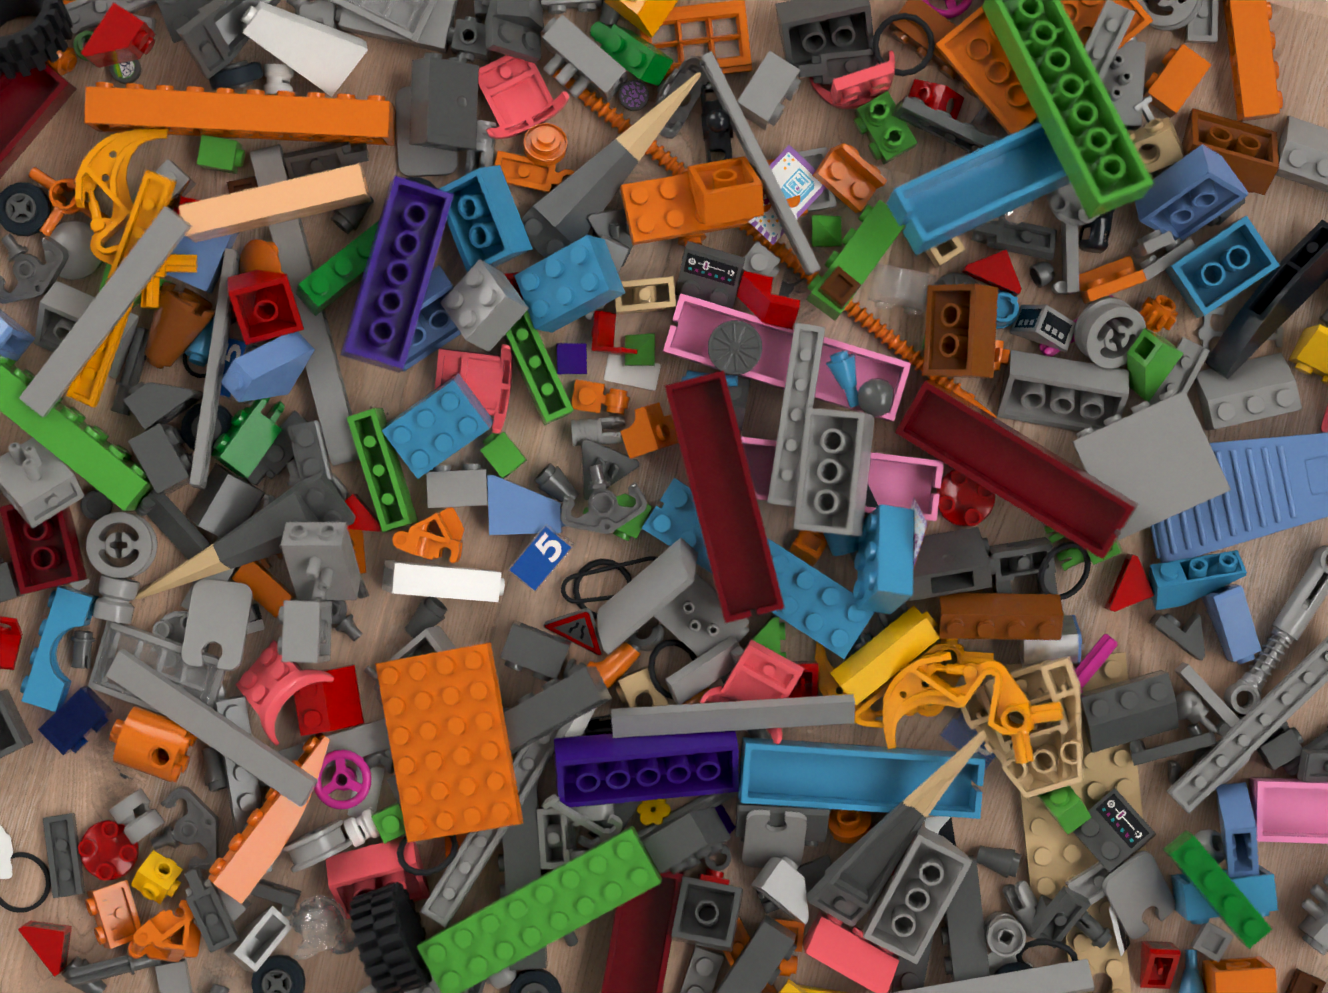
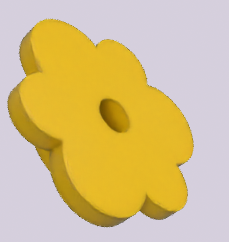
M666 799L646 800L638 805L637 812L640 814V821L643 825L649 826L653 823L661 825L663 818L670 815L671 808L666 804Z

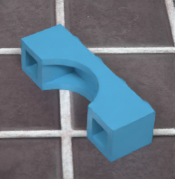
M68 586L57 587L56 591H52L48 600V607L51 608L48 619H44L39 628L38 634L42 636L39 647L33 649L29 663L33 666L30 675L25 676L21 685L20 692L24 693L22 702L53 712L63 710L72 681L64 675L57 661L58 645L62 637L69 630L75 627L90 625L95 600L99 596Z

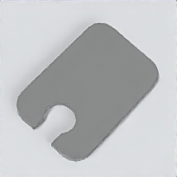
M411 86L398 90L395 102L398 166L400 171L404 175L411 177L449 175L455 172L458 166V152L409 145Z
M202 579L194 585L181 657L186 665L203 668L204 658L202 652L204 647L210 643L219 644L223 649L222 656L218 660L217 670L234 671L241 665L253 593L248 585Z
M770 810L750 811L746 816L742 862L749 867L763 868L771 856L781 859L786 856L800 866L805 843L807 817L799 812L785 811L786 824L781 827H773L767 824L770 819Z
M1148 851L1136 853L1110 873L1103 882V891L1124 932L1131 939H1139L1150 931L1147 924L1141 919L1143 912L1148 907L1155 906V914L1160 921L1168 917L1175 908V900L1154 857Z

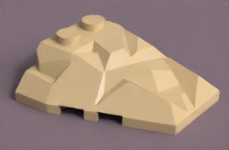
M1070 656L1052 661L1050 659L1010 672L1032 706L1061 702L1063 707V720L1036 723L1033 730L1029 732L1034 761L1016 764L1011 735H1002L988 725L995 677L981 683L964 708L961 707L964 719L971 730L975 729L977 733L984 730L986 734L984 746L989 753L993 752L1002 763L1004 772L1025 798L1084 780L1081 690ZM1009 712L1010 719L1014 723L1020 724L1024 722V717L1020 712Z

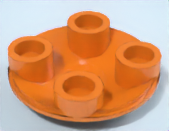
M260 239L249 241L240 254L239 273L242 274L254 270L283 273L281 271L277 245L272 241L266 242Z

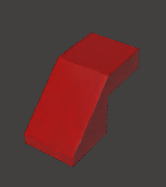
M743 271L736 296L762 323L793 330L800 309V300L771 294L773 277Z

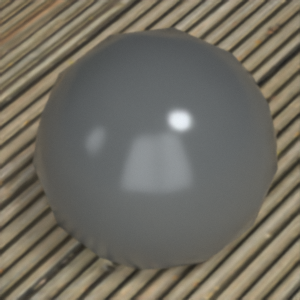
M881 378L870 379L865 382L858 391L860 408L865 413L873 415V417L883 416L889 412L893 398V387L891 384Z

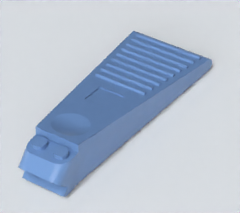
M1328 433L1209 443L1231 490L1150 526L1156 558H1160V563L1193 558L1328 517Z

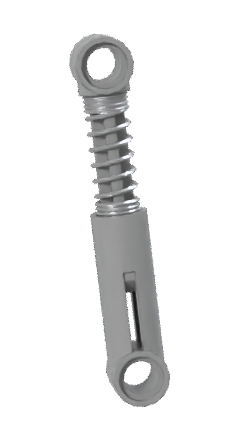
M1328 545L1321 546L1314 552L1311 565L1272 623L1274 627L1273 631H1271L1272 636L1271 638H1266L1267 644L1262 645V652H1258V658L1253 659L1255 663L1249 665V672H1245L1241 679H1238L1236 683L1231 684L1226 689L1224 701L1231 710L1247 714L1261 701L1260 695L1262 692L1260 691L1265 685L1264 682H1267V676L1271 675L1270 671L1272 668H1276L1274 665L1277 661L1280 662L1279 657L1281 654L1285 655L1283 651L1285 648H1289L1288 644H1292L1293 640L1298 641L1327 596L1328 566L1326 564V557L1328 555ZM1246 691L1248 701L1245 705L1239 706L1236 702V697L1239 692Z

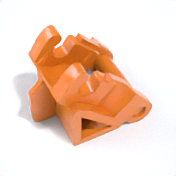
M449 507L416 523L409 530L396 532L393 535L392 542L398 549L430 560L442 557L443 550L447 547L451 550L450 563H456L462 556L463 541L461 540L465 528L455 509Z
M182 899L174 914L171 909L166 912L162 910L135 932L133 941L127 948L129 956L139 959L146 954L149 959L180 962L182 957L196 958L199 953L201 931L194 924L195 918L187 901Z

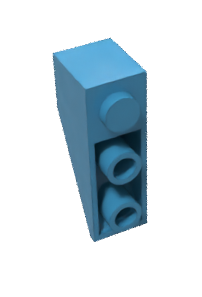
M1238 550L1152 564L1149 568L1148 578L1154 594L1151 599L1156 610L1184 606L1246 576L1247 571Z

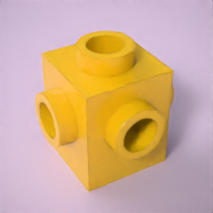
M153 850L136 872L131 886L140 891L145 898L154 900L161 905L167 895L172 898L180 888L182 882L178 879L183 869L172 859L165 858Z

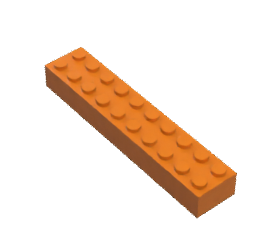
M96 82L95 87L86 86L84 123L98 132L122 133L136 129L168 130V135L201 137L202 135L221 138L324 143L350 142V144L366 143V145L395 146L396 109L390 101H386L385 96L368 95L367 100L355 99V95L337 94V98H325V94L319 92H308L307 97H298L292 91H277V95H265V91L258 89H248L246 94H237L231 88H216L215 93L204 92L205 88L187 86L186 91H176L174 86L156 85V90L144 89V85L127 83L126 88H116L113 83Z

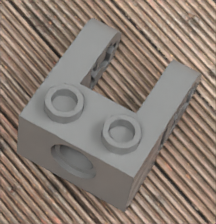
M613 804L570 807L581 815L589 816L591 821L607 820L611 814H614ZM539 807L537 809L541 869H555L591 849L587 847L577 848L576 829L572 825L574 820L553 807L548 809Z

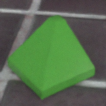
M812 215V247L842 246L841 216Z
M655 334L625 335V348L638 350L637 354H625V366H655Z

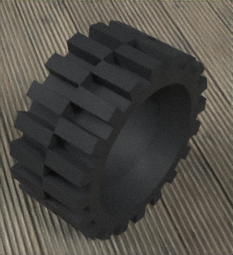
M0 0V27L8 21L21 16L37 17L29 26L21 31L0 36V76L3 72L7 79H15L17 72H21L23 77L30 76L31 69L37 67L40 72L46 69L44 64L46 61L50 60L52 63L59 59L58 50L66 51L68 48L66 40L72 39L73 33L70 28H73V24L62 0Z
M396 882L353 897V901L350 903L352 908L350 910V917L353 920L351 922V929L355 933L354 942L355 946H358L360 952L358 956L360 961L364 963L366 976H370L371 985L374 989H377V993H405L430 984L432 982V974L417 948L422 941L426 940L425 928H422L419 912H416L413 899L409 898V893L404 889L403 885Z

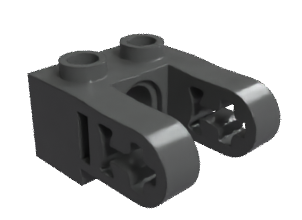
M1046 537L989 546L990 555L988 557L993 556L996 565V574L991 575L994 593L1012 594L1011 580H1014V577L1036 573L1039 594H1044L1039 587L1038 572L1043 559L1053 549L1052 543ZM1054 556L1046 567L1044 582L1050 593L1058 594Z

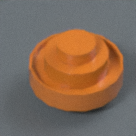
M539 123L530 127L525 133L523 141L524 153L527 158L541 166H551L560 162L565 157L568 145L567 137L563 130L550 123Z
M832 809L829 813L828 827L830 834L835 840L852 844L856 843L871 830L872 819L869 811Z

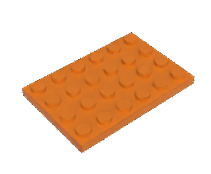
M1060 0L1083 46H1085L1106 0ZM1112 0L1116 4L1135 11L1117 51L1153 21L1137 0ZM982 6L936 43L935 47L1009 135L1023 130L1037 118Z
M491 642L376 663L407 843L524 823Z

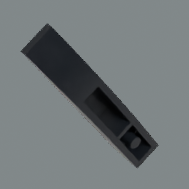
M1322 219L1280 261V266L1274 269L1259 285L1223 333L1205 362L1207 366L1226 379H1229L1328 279V222Z

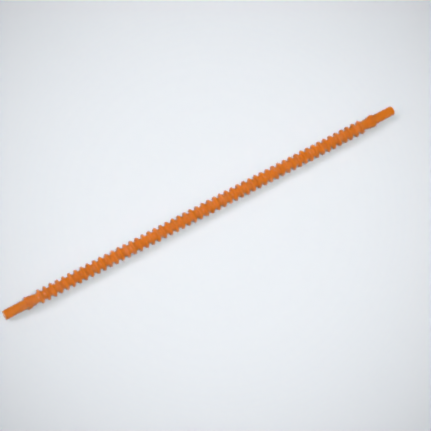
M559 68L552 77L555 78L562 69ZM571 77L565 84V87L569 89L576 80ZM585 88L578 98L585 102L584 107L589 105L591 112L597 111V117L603 116L605 123H611V128H618V134L625 132L632 126L629 118L625 120L623 113L617 114V108L611 109L609 102L603 103V97L597 98L595 91L591 93L588 88ZM654 140L645 152V155L650 154L652 156V161L655 159L659 161L658 166L664 165L666 172L672 171V176L688 174V168L684 167V162H677L678 157H671V152H665L663 145L657 146V140ZM752 225L739 228L740 231L746 230V236L752 235L753 242L758 240L762 246H766L767 250L772 251L776 257L778 256L780 263L786 262L787 269L792 267L794 269L793 274L798 272L801 275L800 279H807V285L819 274L818 271L810 276L806 275L796 254H792V248L786 249L785 243L780 244L777 240L772 245ZM852 298L844 309L848 312L847 317L853 316L855 323L859 321L861 328L867 327V333L873 332L875 339L881 338V344L887 343L889 350L893 348L895 355L901 354V360L907 359L911 365L915 366V371L921 370V376H925L923 375L924 357L920 356L921 351L915 352L913 345L907 346V340L901 341L899 339L900 334L895 336L893 329L887 330V324L881 325L879 323L880 318L875 320L873 313L867 314V308L861 309L859 307L860 303H854ZM928 376V380L932 379L997 418L996 415L974 399L976 397L974 394L964 391L961 388V383L955 384L953 377L949 379L942 376Z

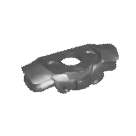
M691 55L688 59L684 60L678 69L675 68L673 73L666 80H662L658 86V95L654 107L696 73H701L700 78L689 91L691 95L690 102L686 106H679L659 133L663 137L673 139L677 135L701 94V86L706 85L708 82V78L700 64L701 57Z

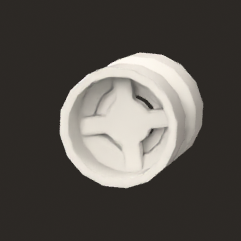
M285 64L264 65V75L267 78L266 84L263 85L265 95H277V91L293 92L290 79L294 76V69Z
M372 808L364 810L361 816L357 818L350 817L343 821L349 839L352 840L354 847L364 844L365 840L370 837L377 838L380 836L371 817L375 813Z

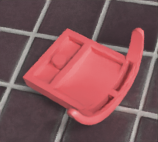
M893 50L888 51V62L833 79L831 92L823 88L819 83H814L813 76L809 78V81L817 94L833 107L840 109L859 108L887 92L891 87L895 73Z
M505 55L479 68L478 85L499 127L486 130L491 138L506 139L528 131L530 127L544 123L558 114L569 100L567 91L562 92L553 100L535 63Z
M501 344V355L439 348L434 390L459 373L489 415L494 416L491 431L492 433L499 434L506 419L513 371L511 347Z
M751 639L724 685L708 690L703 695L700 703L788 698L803 674L804 668ZM782 728L766 729L770 733L773 742L779 745L783 736Z
M273 640L262 651L260 657L248 671L241 676V679L236 683V687L246 696V700L260 716V722L265 734L277 746L279 741L275 736V721L283 704L299 689L315 682H332L334 677L325 671L302 670L296 662H282V655L278 654V642Z

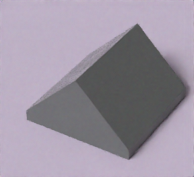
M215 463L208 476L205 490L200 489L186 515L197 526L222 538L252 517L265 492Z

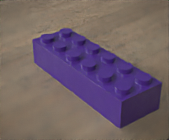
M394 176L388 188L340 354L341 356L397 373L404 369L454 194Z
M735 731L613 738V733L554 739L557 796L560 798L559 801L568 807L739 792V747Z

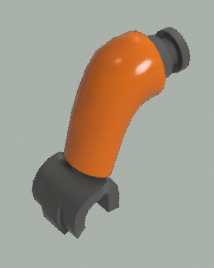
M663 625L652 627L650 637L643 640L638 639V630L628 637L630 639L628 643L624 641L604 660L600 662L590 661L588 664H584V666H596L607 689L610 688L641 655L639 653L640 650L653 651L655 646L663 641L665 635ZM569 660L563 674V679L569 676L567 672L570 669L578 666L576 660Z

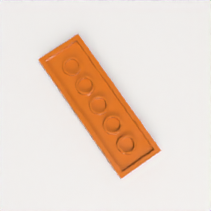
M775 159L767 160L768 164L770 165ZM688 174L622 184L620 187L632 245L751 225L748 221L737 220L724 223L721 226H705L697 213ZM800 195L786 199L790 208L799 205ZM771 204L763 206L764 212L770 210ZM806 209L801 216H806L808 210Z

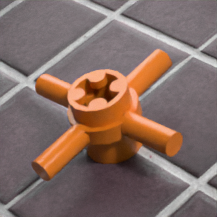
M36 167L31 169L28 176L49 190V198L54 206V209L40 228V232L50 237L64 214L74 215L82 212L92 219L87 202V192L85 193V208H77L75 196L70 201V205H65L67 199L62 194L65 189L70 193L75 191L76 176L74 179L64 178L56 181ZM100 211L102 218H110L108 215Z

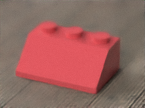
M398 837L385 844L383 842L348 852H341L326 859L328 886L344 920L351 918L350 910L352 908L350 903L353 901V897L396 882L403 885L404 889L409 893V898L413 899L414 902L429 898L430 890L426 876H416L406 872L399 864L397 851L399 843L404 837ZM408 842L403 852L405 862L415 869H424L416 842Z
M819 911L803 939L805 953L874 993H888L899 964L897 955L863 938V929L857 926L850 929L837 918Z

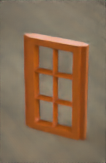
M745 0L673 7L653 38H650L640 30V36L674 60L663 80H666L673 73L674 69H678L683 61L691 55L702 57V55L710 51L713 52L723 74L752 71Z

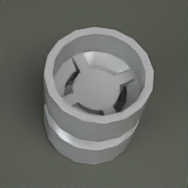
M101 575L98 588L99 593L103 597L95 600L92 616L111 622L131 624L135 607L129 601L134 600L137 596L140 582L127 578H113Z
M142 788L109 810L117 824H124L123 832L132 845L165 823L156 809L149 808L151 801ZM134 813L138 814L139 817L135 818Z
M998 911L990 914L985 919L986 943L994 953L1002 957H1012L1020 953L1025 946L1026 934L1022 925L1013 915L1008 912Z

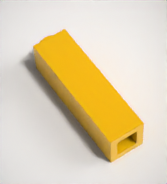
M913 605L830 672V674L847 695L854 694L855 705L857 706L940 639L934 629L938 624L927 611L922 614Z

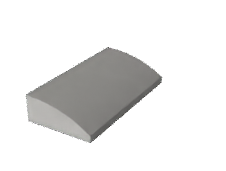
M679 538L598 609V632L603 649L607 654H610L693 583L698 552L682 538Z

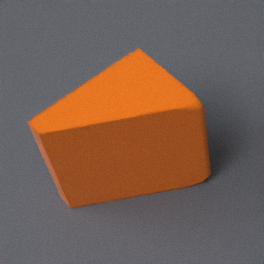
M800 530L788 551L813 567L824 551L827 541L823 532Z

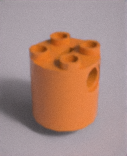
M139 706L132 708L125 721L118 718L109 736V741L116 743L113 755L115 763L168 782H177L180 774L185 773L190 761V757L186 753L189 746L193 747L197 739L195 735L167 716Z

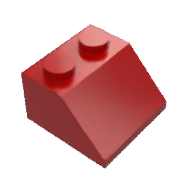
M113 2L84 46L81 54L98 68L138 60L143 54L147 55L155 44L154 37L156 34L144 21Z
M254 270L228 277V294L245 345L304 330L287 274Z
M355 665L320 670L331 674L334 680L332 682H315L294 693L301 736L364 724Z

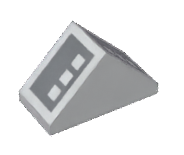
M1021 305L1010 334L1067 352L1074 335L1076 323L1048 305Z

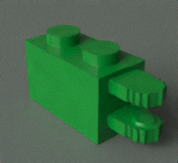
M600 21L595 22L591 26L590 33L593 36L592 38L602 44L600 48L624 69L642 81L657 86L661 84L674 61L672 58L629 29L613 24V26L606 25Z
M270 397L257 399L250 407L237 411L231 420L233 425L228 432L220 435L213 446L215 450L211 456L236 475L248 478L282 431L275 424L285 409V404L281 401L275 403L266 416L261 411L268 403Z

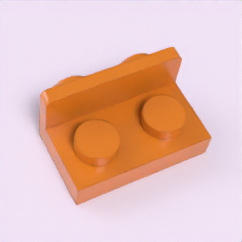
M846 143L831 148L812 175L855 213L861 212L876 189L883 187L887 182V179L881 175V171L876 166L868 164L859 156L856 148Z
M1127 256L1079 274V292L1083 303L1087 304L1143 283L1147 279L1143 269L1136 271L1132 257Z
M124 879L96 890L87 891L88 899H85V904L89 915L95 917L97 927L94 928V933L99 945L103 944L104 948L112 949L133 941V936L141 927V922L128 881Z

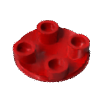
M955 469L948 472L942 478L941 488L936 490V494H940L938 505L940 513L946 520L958 526H976L989 516L995 504V494Z
M114 820L98 822L85 832L78 845V853L80 854L83 866L91 875L100 880L106 881L121 878L128 874L137 862L139 855L138 842L134 845L131 844L123 832L124 824H117Z

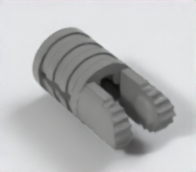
M477 120L476 149L467 151L466 175L478 168L479 153H481L480 168L493 166L495 139L489 137L486 130L496 128L497 123Z
M625 417L571 420L573 447L581 445V441L584 438L601 445L624 443L621 432L602 433V429L623 427Z
M1022 880L1017 882L1015 886L1014 884L1004 886L1003 893L1025 930L1027 937H1031L1030 930L1038 900L1026 881Z

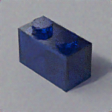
M87 685L81 687L38 730L62 755L71 751L76 754L88 743V740L85 738L93 730L96 733L99 732L110 721L107 716L113 710Z

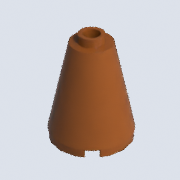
M169 282L163 283L160 288L159 308L154 310L144 351L145 356L148 357L147 362L159 369H163L164 366L171 367L214 318L216 309L211 310L213 304L201 295L188 288H184L183 292L175 290L176 284Z

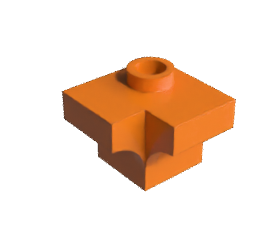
M659 402L635 409V421L632 426L620 431L629 459L679 443L672 414L664 416Z

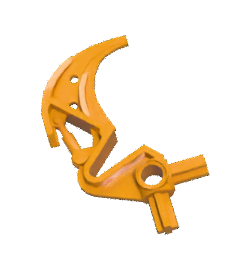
M136 129L114 133L103 139L89 151L78 170L75 185V201L77 208H85V193H88L90 200L88 205L92 217L90 227L94 232L90 242L91 251L95 257L111 266L119 244L109 248H104V245L127 224L133 207L127 183V168L131 157L143 143L155 139H167L168 130ZM113 151L117 153L115 158L110 157V153ZM104 175L109 176L108 181L102 180ZM97 186L113 201L111 218H102L98 200L95 199L94 195ZM170 254L142 290L141 308H159L160 279H164L167 276V272L197 273V255Z
M940 639V643H936L923 654L949 650L956 655V665L975 663L979 666L985 661L994 660V653L964 651V646L958 644V639ZM816 641L815 661L818 663L819 690L823 696L847 695L844 690L842 694L836 693V689L840 685L830 674L835 668L828 661L825 647ZM936 670L934 674L953 687L956 686L961 677L959 674H949L946 671ZM896 674L870 694L864 703L860 702L857 706L855 705V723L864 727L884 728L883 720H875L876 717L883 716V710L874 711L870 706L885 694ZM901 691V695L903 697H906L907 693L905 691ZM922 705L906 712L905 715L912 716L919 713L922 716L934 717L946 705Z
M948 651L925 654L909 663L895 676L885 692L883 698V727L888 749L897 747L895 738L896 727L899 719L906 712L918 706L928 704L964 708L988 674H992L995 677L988 725L1002 735H1011L1016 764L1034 761L1029 732L1033 730L1036 723L1064 719L1061 702L1032 706L1008 669L996 660L985 661L979 666L975 663H968L966 665H937L936 662L952 660L951 654ZM937 670L946 671L949 674L964 675L966 684L960 687H953L934 674V672ZM925 681L929 686L924 687L922 682ZM901 691H905L907 696L902 697ZM1009 712H1020L1024 717V722L1020 724L1014 723L1010 719Z

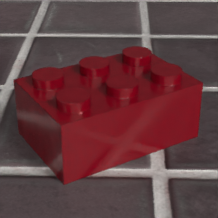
M11 504L0 507L21 595L88 579L70 506L34 528H31Z

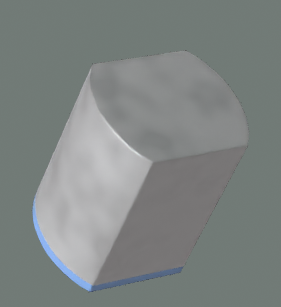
M1064 615L1061 640H1017L1022 667L1049 659L1052 661L1069 656L1072 664H1080L1081 650H1084L1081 631L1075 615Z

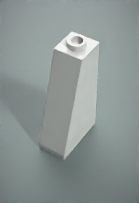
M261 1L255 8L250 6L241 19L244 22L242 30L246 36L331 97L368 51L367 43L362 38Z
M384 560L382 590L393 594L499 602V596H502L504 593L505 581L504 578H501V572Z

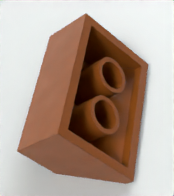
M1192 108L1182 141L1184 157L1203 144L1224 158L1247 192L1265 195L1279 169L1277 132Z
M980 284L928 285L923 375L994 378L998 287Z

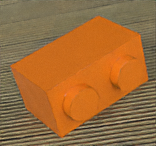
M1184 44L1176 50L1171 47L1161 60V63L1164 64L1159 74L1153 72L1144 84L1147 90L1143 94V98L1150 95L1153 100L1150 103L1170 118L1179 111L1212 65Z

